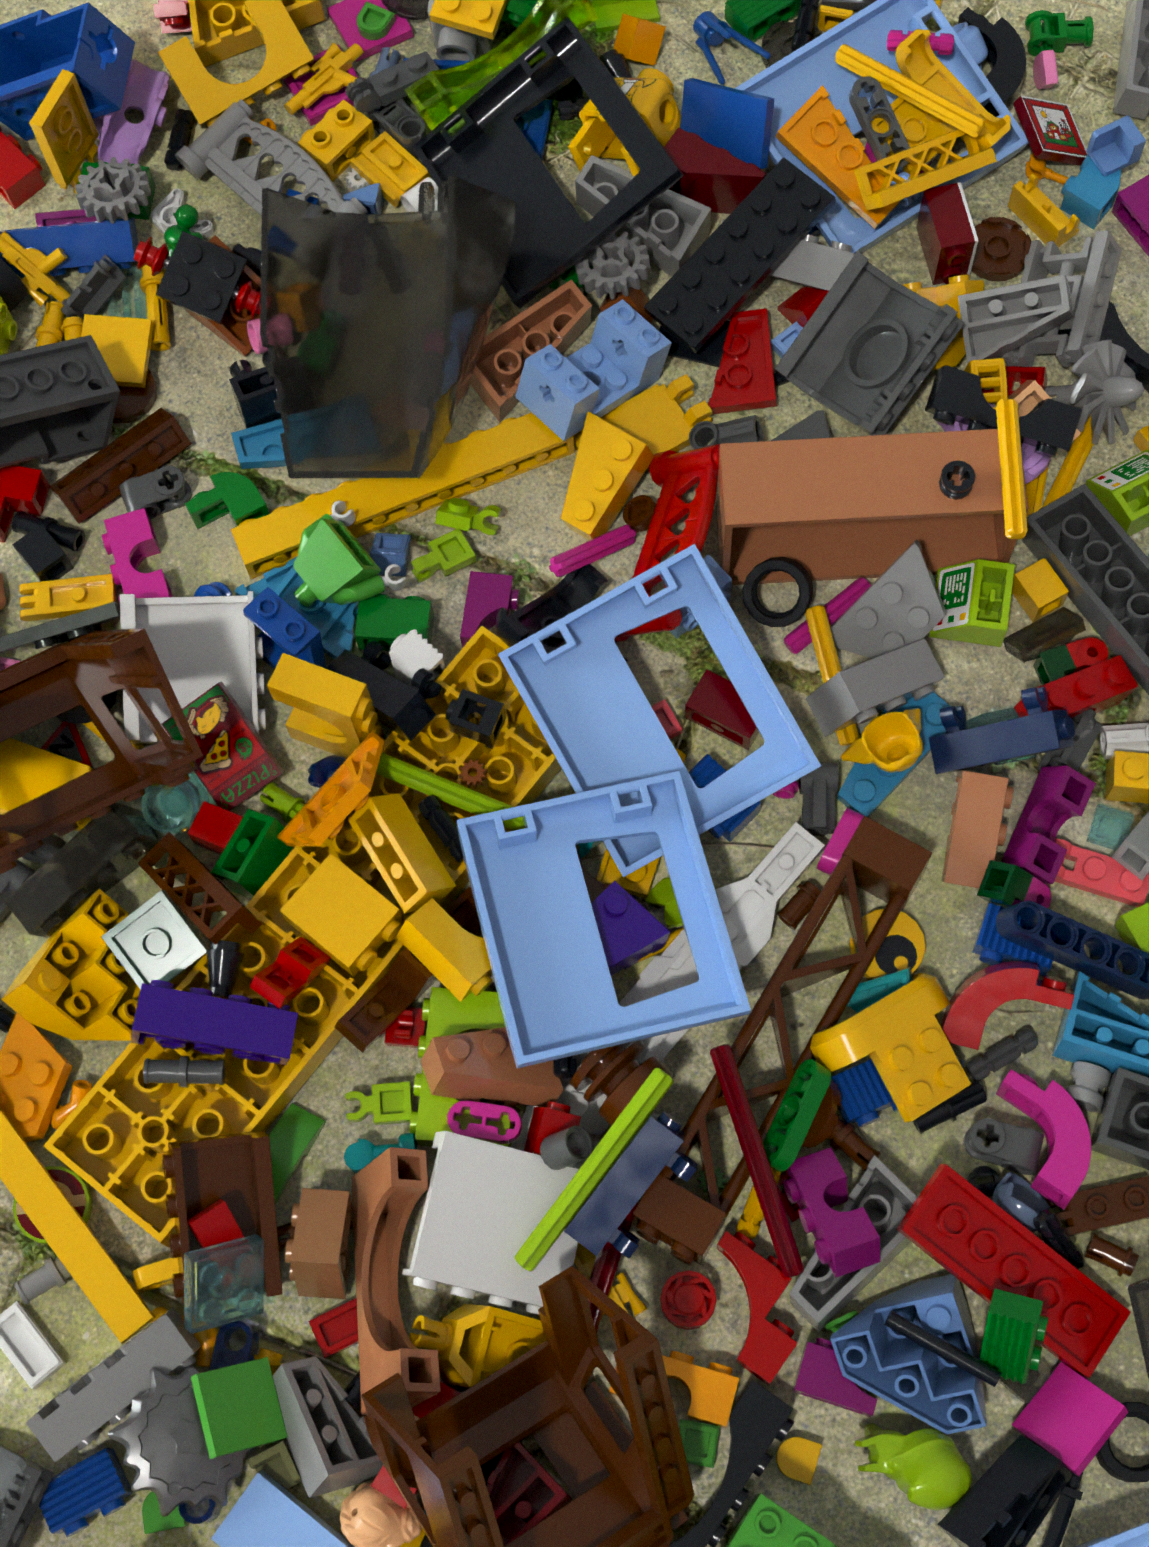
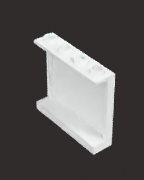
M248 591L247 595L163 598H135V594H120L121 630L145 628L181 708L187 706L217 683L223 682L258 734L259 730H266L265 709H258L257 695L264 694V673H256V659H263L262 637H255L254 623L245 617L243 609L253 600V591ZM137 688L160 724L172 716L159 689ZM123 690L125 735L131 744H155L157 737Z
M448 1131L436 1132L432 1148L438 1150L410 1269L403 1268L402 1275L414 1277L412 1284L414 1286L436 1290L437 1283L452 1286L450 1293L452 1295L474 1299L475 1292L490 1295L488 1300L490 1304L511 1308L513 1301L527 1304L525 1312L539 1315L538 1309L543 1307V1302L538 1286L573 1266L578 1242L563 1231L535 1270L531 1272L516 1262L515 1255L579 1169L566 1167L561 1170H553L544 1163L541 1155Z

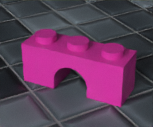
M145 508L105 519L104 523L107 533L102 534V540L107 554H113L115 564L110 565L115 584H121L123 593L135 594V598L173 597L169 582L162 569L150 573L137 571L140 563L145 558L160 553L153 524Z

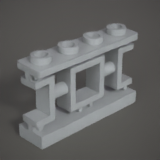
M1109 230L1096 232L1094 239L1093 237H1086L1082 252L1061 254L1054 241L1047 242L1046 246H1043L1040 240H1033L1031 242L1029 253L1025 256L1024 260L1025 268L1021 283L1047 278L1048 271L1050 274H1065L1069 282L1074 317L1045 332L1043 336L1036 337L1003 355L1002 358H1004L1008 366L1032 367L1035 355L1056 353V357L1062 366L1070 367L1072 362L1076 363L1084 355L1082 350L1084 345L1100 340L1122 252ZM1086 270L1085 277L1083 275L1073 276L1074 271ZM1062 329H1071L1070 336L1068 334L1058 335V332Z

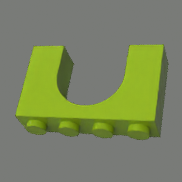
M431 987L430 998H424L422 1020L428 1021L426 1036L420 1035L418 1058L423 1057L434 1037L506 1027L497 992L483 991L478 996L471 993L460 1002L447 988ZM422 1069V1073H416L414 1096H419L418 1111L411 1112L409 1131L415 1135V1140L419 1146L432 1147L436 1132H452L447 1122V1115L449 1109L459 1101L455 1098L431 1095L424 1070ZM464 1110L462 1116L455 1117V1121L460 1123L462 1130L467 1129L469 1123L482 1124V1119L473 1118L470 1110ZM503 1115L502 1120L499 1122L488 1120L487 1123L489 1126L497 1127L499 1135H506L507 1129H513V1124L510 1123L509 1116ZM511 1143L499 1144L511 1148Z

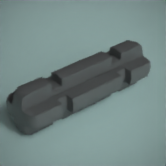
M1026 1028L1015 1034L1013 1040L1008 1038L985 1052L982 1058L978 1056L968 1062L966 1068L972 1079L979 1082L991 1074L990 1071L996 1072L1018 1059L1021 1053L1026 1054L1035 1049L1038 1041L1033 1032Z

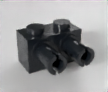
M274 348L272 351L276 359L272 358L269 350L266 351L262 356V362L265 366L263 368L252 371V366L247 360H240L243 368L242 371L237 361L231 365L230 374L233 378L229 379L238 411L246 429L312 409L306 380L295 357L285 360L282 351Z

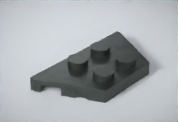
M116 601L1 636L0 653L32 644L35 645L36 649L68 642L72 638L80 637L93 631H102L101 624L113 621L120 616Z

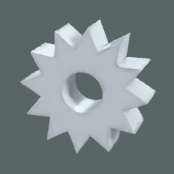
M353 168L352 172H347L348 176L345 177L347 187L352 188V191L370 185Z

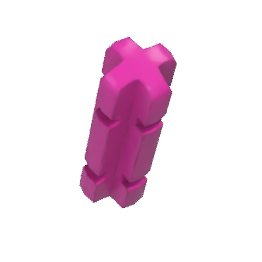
M890 30L887 38V50L896 51L898 45L914 31L902 34V30ZM931 33L929 43L932 51H938V54L941 55L952 54L954 35L940 33V36H935V33Z

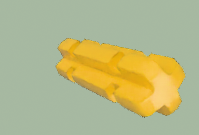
M771 1168L777 1185L781 1172ZM754 1185L743 1209L744 1215H741L736 1228V1232L742 1233L749 1239L756 1238L761 1224L760 1221H763L764 1218Z

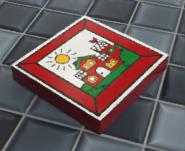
M1022 95L1013 102L1035 158L1082 165L1088 154L1068 104Z

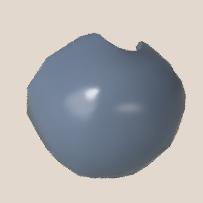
M1008 1172L996 1186L993 1193V1202L1029 1231L1035 1232L1037 1230L1033 1224L1034 1218L1039 1216L1040 1211L1049 1210L1050 1206L1037 1191L1030 1187L1031 1185L1013 1172Z

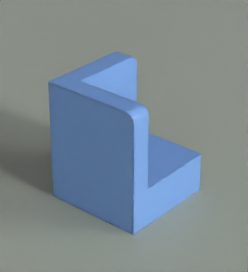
M1129 115L1095 130L1091 135L1086 152L1101 174L1108 176L1138 162L1146 139Z

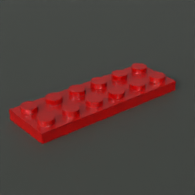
M940 1164L896 1229L989 1304L991 1303L994 1288L1043 1301L1041 1315L1049 1317L1044 1342L1035 1341L1086 1379L1091 1377L1131 1311L947 1164Z

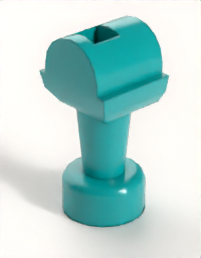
M413 1133L402 1134L399 1136V1143L374 1145L366 1139H358L359 1142L351 1144L346 1149L344 1160L354 1173H358L389 1147L417 1149L415 1135Z

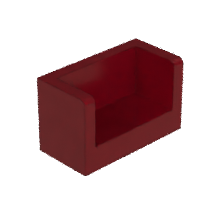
M706 669L685 705V718L749 751L759 734V730L731 681Z

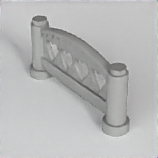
M240 99L237 103L233 102L189 147L184 145L175 154V157L197 180L208 170L211 171L294 245L287 253L288 258L306 277L312 279L320 270L319 264L365 219L364 215L367 213V210L354 197L350 201H344L329 176L301 147L275 130L252 121L251 117L254 115V112ZM250 137L253 145L261 146L258 154L235 160L239 142L242 138ZM272 156L275 164L283 165L281 173L257 180L261 162L265 157ZM288 176H295L298 184L306 185V189L302 194L280 200L283 183ZM310 196H318L321 204L329 205L326 213L302 220L306 201Z

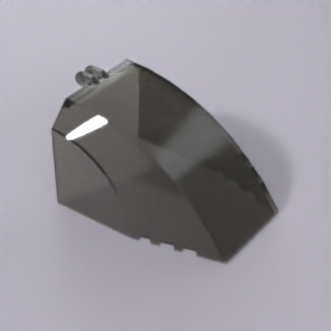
M448 176V181H441L439 183L437 211H435V190L431 182H422L420 184L418 212L370 215L335 212L269 188L262 189L260 336L262 346L268 348L270 363L266 364L269 378L274 379L278 399L273 401L275 411L281 413L284 433L280 434L289 478L421 477L441 449L467 395L510 256L514 230L515 201L456 176Z

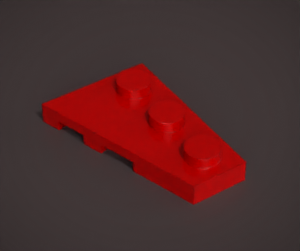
M767 308L733 313L723 347L720 367L716 372L712 397L709 398L708 402L712 414L777 406Z

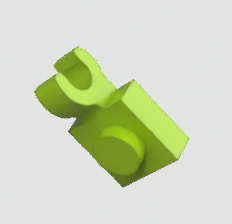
M460 498L446 499L436 512L435 524L467 532L473 528L487 535H495L499 530V526L490 524L487 521V516L498 518L502 509L495 505H488L479 511L480 507L470 505L467 500Z
M455 529L428 542L430 553L415 558L411 561V564L414 568L412 573L418 583L433 576L438 569H441L446 577L476 562V555L461 530Z

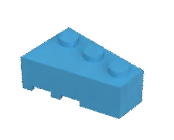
M1079 971L1070 986L1074 992L1071 1010L1064 1008L1052 1056L1072 1063L1076 1061L1092 1063L1107 1069L1111 1074L1118 1068H1122L1149 1078V1016L1144 1013L1139 1015L1121 1003L1120 997L1112 992L1110 994L1106 993L1089 982L1090 977Z

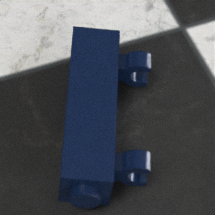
M1045 687L1021 690L1022 701L1027 709L1028 716L966 729V713L963 706L940 709V719L946 734L929 738L935 774L951 773L1074 747L1075 726L1073 720L1068 716L1067 709L1048 711V696Z
M653 1110L567 1225L564 1232L596 1256L608 1241L621 1254L630 1258L638 1248L639 1244L637 1243L640 1239L630 1231L622 1228L620 1224L665 1165L686 1182L689 1181L697 1170V1163L678 1151V1148L684 1142V1132L680 1130L683 1125L668 1112L663 1111L660 1115Z

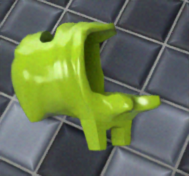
M869 1423L865 1425L866 1437L855 1440L856 1447H868L870 1450L868 1453L870 1463L859 1465L858 1471L885 1474L887 1477L895 1480L899 1489L907 1494L908 1500L917 1506L935 1511L949 1509L958 1503L971 1486V1469L958 1451L954 1440L934 1427L933 1429L925 1428L916 1430L908 1435H903L899 1431L892 1429L883 1430L875 1423Z

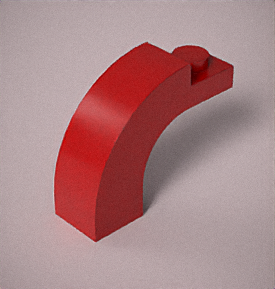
M1012 961L995 964L978 971L956 990L950 999V1004L946 1007L941 1028L949 1043L979 1050L985 1023L990 1014L1000 1005L1011 1000L1028 999L1071 1010L1074 992L1071 987L1066 986L1067 981L1063 979L1044 976L1043 980H1039L1040 970L1037 963Z

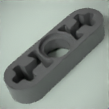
M872 77L859 78L849 93V102L876 160L887 157L891 151L890 147L894 154L910 148L881 84ZM862 88L866 93L872 92L873 94L870 98L873 110L869 114H866L870 108L868 99L866 97H859ZM877 117L885 119L889 125V131L886 133L875 132L871 126V120ZM891 137H894V138L892 139L891 143H890V146H889V144H888L887 141H888ZM904 159L900 160L895 174L902 172L908 162Z

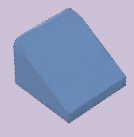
M375 183L343 195L344 201H350L354 197L361 202L367 210L364 220H367L368 217L381 218L384 198L380 183Z
M376 533L370 557L382 570L378 575H385L386 568L392 564L399 565L401 571L391 576L406 575L411 535Z

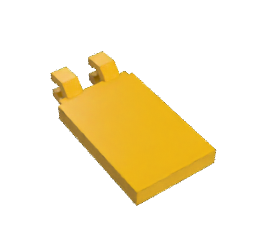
M62 69L29 124L55 182L63 189H67L69 184H71L74 188V193H76L75 185L79 184L78 176L81 175L79 167L86 158L92 163L99 161L98 146L95 144L99 134L75 74Z
M685 374L673 380L668 387L665 384L660 386L656 384L602 416L601 419L647 444L652 454L655 455L656 453L668 450L678 452L689 446V433L691 429L699 422H712L710 417L712 410L704 400L690 407L684 414L679 405L694 396L692 390L694 384L688 375ZM583 429L573 435L576 451H578Z
M12 738L0 742V813H6L93 769L88 765ZM86 817L76 822L78 828L75 831L88 835L96 822Z

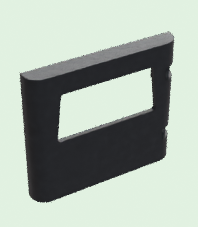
M568 16L412 147L512 302L520 309L684 176ZM544 50L547 56L532 68L529 62ZM572 80L579 82L640 169L639 173L588 222L582 220L517 125L518 118ZM463 118L466 124L453 135L449 129Z

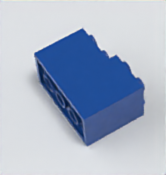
M89 2L53 16L42 9L1 24L0 121L26 141L36 138L29 122L62 69L75 74L92 119L121 110L135 42Z

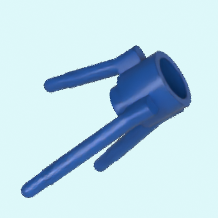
M711 11L701 13L693 24V30L699 36L696 44L703 51L720 85L725 84V79L709 45L717 46L725 38L730 39L732 37L765 59H770L771 57L769 52L732 29L725 21H721Z

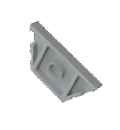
M915 540L830 626L836 648L873 659L921 640L945 617L946 609L941 596L937 594L931 570H928L922 554L923 549L918 540Z

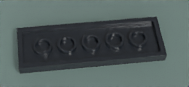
M783 157L644 306L645 312L694 353H697L835 205V196Z

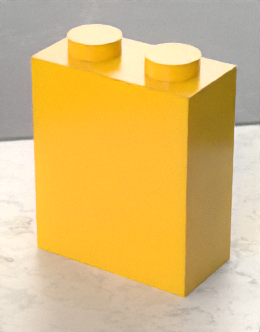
M331 853L279 910L285 921L353 977L359 970L363 972L371 966L377 957L376 950L384 941L390 942L397 936L403 921V916L398 907Z

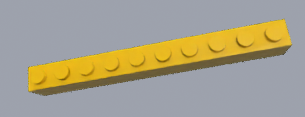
M532 412L518 418H507L498 426L485 431H474L466 438L454 443H443L426 454L409 456L400 464L389 468L376 469L369 476L356 481H345L339 484L337 488L328 492L311 494L302 502L291 506L278 507L271 514L258 519L244 520L237 527L230 530L250 579H253L273 568L283 567L289 560L297 557L304 529L323 515H331L332 505L338 500L344 501L347 506L346 510L340 515L347 513L350 509L354 510L356 519L347 528L355 538L438 507L446 499L461 498L575 453L574 436L563 441Z

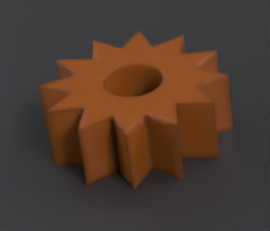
M471 759L469 763L463 762L464 767L459 768L461 773L458 775L462 779V785L467 784L468 788L473 785L475 789L477 784L483 786L482 781L487 780L485 775L488 773V770L484 769V763L479 764L478 759L474 763ZM476 771L477 775L472 777L469 776V773Z

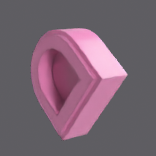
M1054 50L1042 51L1035 57L1033 77L1038 89L1052 88L1058 82Z

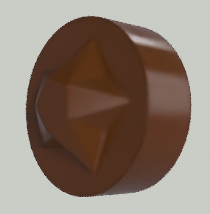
M647 495L634 497L624 508L623 519L625 523L636 532L648 530L652 516L655 513L656 503Z

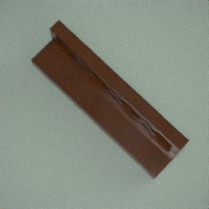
M160 408L50 485L49 488L62 501L75 521L80 524L121 494L119 487L124 481L153 472L192 443L175 417L163 408Z
M170 832L137 863L162 890L169 894L175 904L215 945L237 923L251 935L262 925L237 897ZM169 852L167 867L154 869L153 866ZM187 873L185 886L173 888L175 876ZM205 892L203 905L191 907L193 894ZM226 911L227 914L211 929L212 913Z

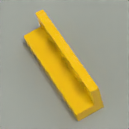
M957 129L854 170L865 208L866 210L887 206L997 162L993 148L980 151L976 137H972ZM960 136L964 137L969 154L964 157H960L951 151L956 138ZM929 148L941 154L936 168L923 163ZM902 159L913 165L909 178L906 180L895 174L898 164ZM874 170L885 176L880 190L872 192L867 176L868 172Z

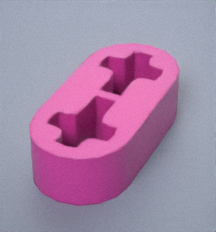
M847 807L816 869L828 875L832 874L864 815Z
M459 1101L449 1109L447 1115V1122L453 1133L491 1143L509 1144L514 1142L522 1131V1122L518 1113L513 1108L474 1101ZM464 1110H470L473 1118L482 1119V1124L469 1123L467 1129L462 1130L460 1123L455 1121V1117L462 1116ZM503 1115L509 1116L510 1123L515 1124L514 1129H507L506 1135H499L497 1127L487 1125L488 1120L499 1122L502 1120Z

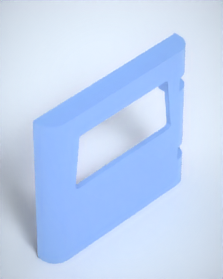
M877 0L734 88L775 98L768 155L776 166L783 157L835 196V205L816 224V227L829 246H831L832 241L852 246L851 253L855 254L858 251L862 254L916 220L919 216L923 196L922 191L919 198L911 199V204L908 207L898 204L880 225L874 229L862 217L855 218L830 187L775 137L779 129L822 85L829 93L828 98L835 109H839L847 120L845 124L853 136L863 131L849 102V93L854 83L861 76L835 62L836 52L842 44H847L901 73L896 62V51L887 50L889 31L902 30V34H908V31H915L916 29L929 30L924 23L933 17L941 30L935 33V36H940V33L954 35L952 54L941 55L938 54V51H933L935 56L983 107L991 102L999 114L998 118H1003L1006 114L1011 117V129L991 147L994 150L997 162L934 187L961 182L964 189L1013 158L1029 143L1025 133L934 0ZM862 88L859 97H866L870 104V98L873 94L872 92L866 93ZM883 89L890 104L898 98L895 94ZM871 104L866 114H869L873 110ZM968 150L958 156L964 157L969 155Z
M695 544L498 654L575 793L680 771L698 835L821 767ZM660 575L666 588L649 597L642 584ZM683 607L690 609L764 739L763 746L704 788H698L695 785L614 641L618 635ZM560 631L566 644L547 654L540 641ZM637 792L618 795L621 807L639 803ZM656 835L603 841L623 877L663 856L659 839Z
M680 771L457 819L461 850L517 1069L750 1014L751 1008ZM637 792L639 803L621 807L618 795ZM523 817L524 829L505 833L503 821ZM656 835L659 839L699 981L623 1007L619 1005L576 845L579 843Z

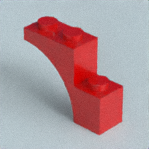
M726 1231L717 1243L716 1249L732 1263L741 1277L746 1289L750 1310L747 1338L736 1362L769 1386L798 1344L792 1339L795 1332L778 1319H774L772 1323L765 1319L792 1278L783 1275L778 1259L771 1255L764 1259L753 1251L756 1244L745 1235L737 1231L733 1236Z

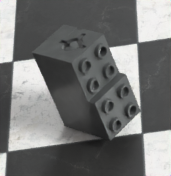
M91 335L0 355V467L39 458L42 464L102 450L108 445L120 389ZM79 437H85L89 441H82Z

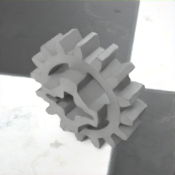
M112 157L108 164L99 160V167L93 168L88 166L86 167L88 175L78 176L80 184L75 185L79 206L85 210L88 218L95 215L97 222H102L105 217H108L110 223L113 224L116 221V217L120 216L124 221H127L128 213L132 212L138 215L140 214L138 206L148 205L147 196L151 195L146 171H142L138 163L131 166L127 158L122 163H117L116 157Z
M614 232L577 262L575 268L578 282L580 285L584 284L587 293L596 290L597 298H601L605 293H609L610 298L615 299L617 292H622L626 297L629 295L628 288L640 289L639 280L648 279L647 270L650 269V260L646 245H640L639 237L636 236L629 240L628 232L622 233L620 237H616Z

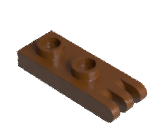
M1149 1176L1076 1192L1063 1210L1064 1212L1055 1213L1060 1222H1067L1068 1227H1064L1069 1236L1149 1219ZM1046 1199V1202L1048 1203L1050 1208L1058 1207L1056 1204Z

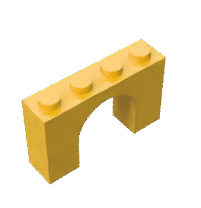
M247 0L244 2V7L259 31L266 47V57L261 70L256 76L246 82L229 84L213 77L204 67L187 36L158 52L201 128L205 125L209 127L233 102L237 103L241 99L250 107L255 103L253 97L262 92L269 96L283 87L281 81L292 75L294 80L311 71L309 65L314 63V58L281 0Z
M282 653L267 687L274 700L293 707L285 724L291 738L345 759L354 752L372 731L382 737L384 741L386 740L373 705V700L365 683Z
M433 898L405 920L396 938L460 1002L471 993L478 996L493 981L490 978L492 970L484 938L473 935L463 929Z

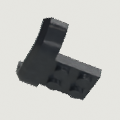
M591 564L567 574L554 588L510 616H507L509 612L502 607L496 617V635L508 647H511L595 600L606 586L608 580ZM560 631L540 641L547 654L566 644Z

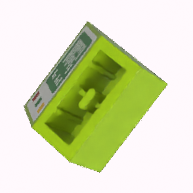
M1148 450L1086 480V486L1129 536L1149 527Z
M977 559L939 568L937 570L935 588L937 594L941 596L946 609V615L929 632V637L1001 647L1008 629L1015 564Z

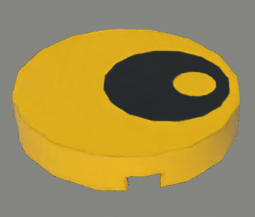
M884 909L874 910L861 918L865 942ZM900 912L864 975L868 980L908 967L911 969L912 976L920 967L926 948L924 934L915 920L906 913ZM852 937L849 941L850 955L856 953Z

